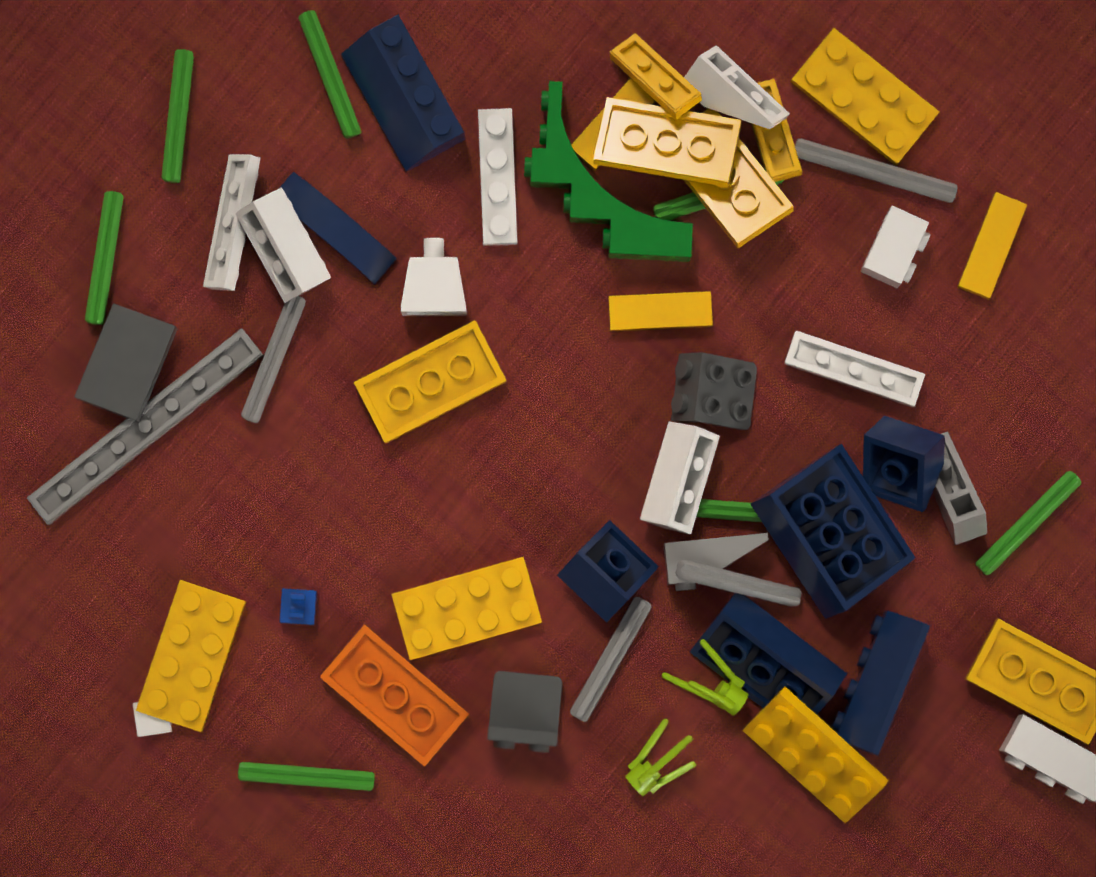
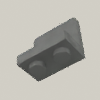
M703 352L679 354L675 368V391L671 401V421L706 423L747 430L751 424L757 374L756 364Z
M505 671L496 672L493 680L487 740H494V747L506 749H514L515 742L529 744L528 751L549 752L550 746H557L562 680L557 676Z

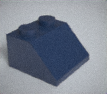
M884 415L864 434L863 477L875 496L924 512L944 465L945 435Z
M609 520L574 555L557 576L607 623L659 566Z

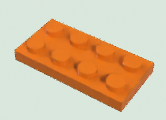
M365 624L320 676L322 680L424 767L469 715L465 709Z

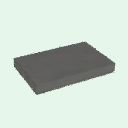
M113 303L74 397L79 401L139 422L178 328L172 324Z

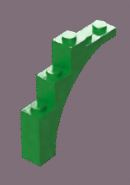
M549 81V91H542L541 111H548L547 124H540L539 144L546 145V148H532V157H525L524 177L531 178V187L571 189V193H564L563 213H570V223L610 224V228H603L602 249H609V258L690 262L692 257L693 223L667 221L634 210L605 191L582 165L566 134L561 117L563 82Z

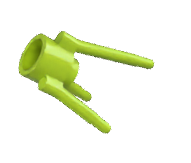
M705 639L700 641V645L728 677L729 683L723 680L712 691L695 681L688 683L666 672L662 673L663 679L712 702L732 716L739 712L748 698V693L742 689L745 681L732 672Z
M668 719L662 720L636 759L628 765L631 771L625 778L642 797L649 791L654 794L662 786L696 766V763L691 761L657 780L661 776L658 771L693 740L691 735L686 736L654 765L648 760L642 764L668 725Z

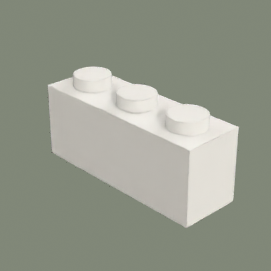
M282 187L235 212L284 303L332 278Z
M668 422L640 520L664 529L687 534L692 533L720 438L719 435L697 426Z
M1018 714L999 749L1000 752L1007 755L1004 761L1020 770H1023L1025 766L1037 772L1034 778L1050 787H1053L1055 782L1067 788L1066 796L1081 804H1084L1085 800L1096 802V755L1031 718Z

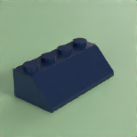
M399 15L368 30L341 53L344 62L406 172L465 140V134Z
M738 593L733 594L690 650L691 654L730 682L728 677L700 645V641L705 639L732 672L745 681L742 689L748 693L750 699L762 708L786 687L817 715L834 696L848 674L747 596Z
M888 610L883 612L882 617L879 615L875 616L869 634L874 636L870 647H863L856 666L861 667L856 680L850 679L843 698L848 699L843 712L837 711L831 728L852 747L869 754L879 755L931 625Z

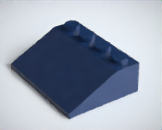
M842 444L837 445L751 503L754 511L825 619L848 610L916 558Z

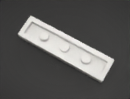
M512 108L478 109L483 245H516L517 222Z
M229 154L203 287L213 290L235 291L236 281L239 277L242 251L246 241V232L235 212L252 202L259 174L260 157L251 154Z
M799 331L794 332L784 362L785 365L910 407H915L925 377L924 373Z

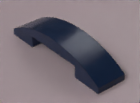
M292 172L280 186L291 201L300 221L348 260L354 268L372 283L376 284L397 260L371 234L295 172Z

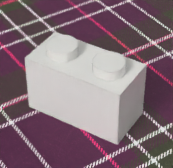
M892 205L884 218L860 272L895 288H898L902 281L909 283L917 264L911 262L916 250L923 252L931 235L926 232L929 222Z

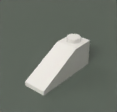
M717 45L699 55L684 77L701 93L702 101L700 103L706 108L767 129L773 128L790 114Z

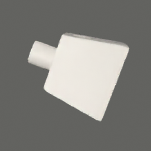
M425 238L424 257L409 258L401 302L402 316H467L458 258L444 257L443 238Z

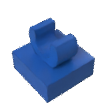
M282 588L279 623L315 625L317 591Z

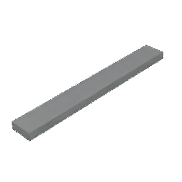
M241 328L147 402L139 422L128 418L29 495L27 497L28 501L47 525L52 524L264 355Z

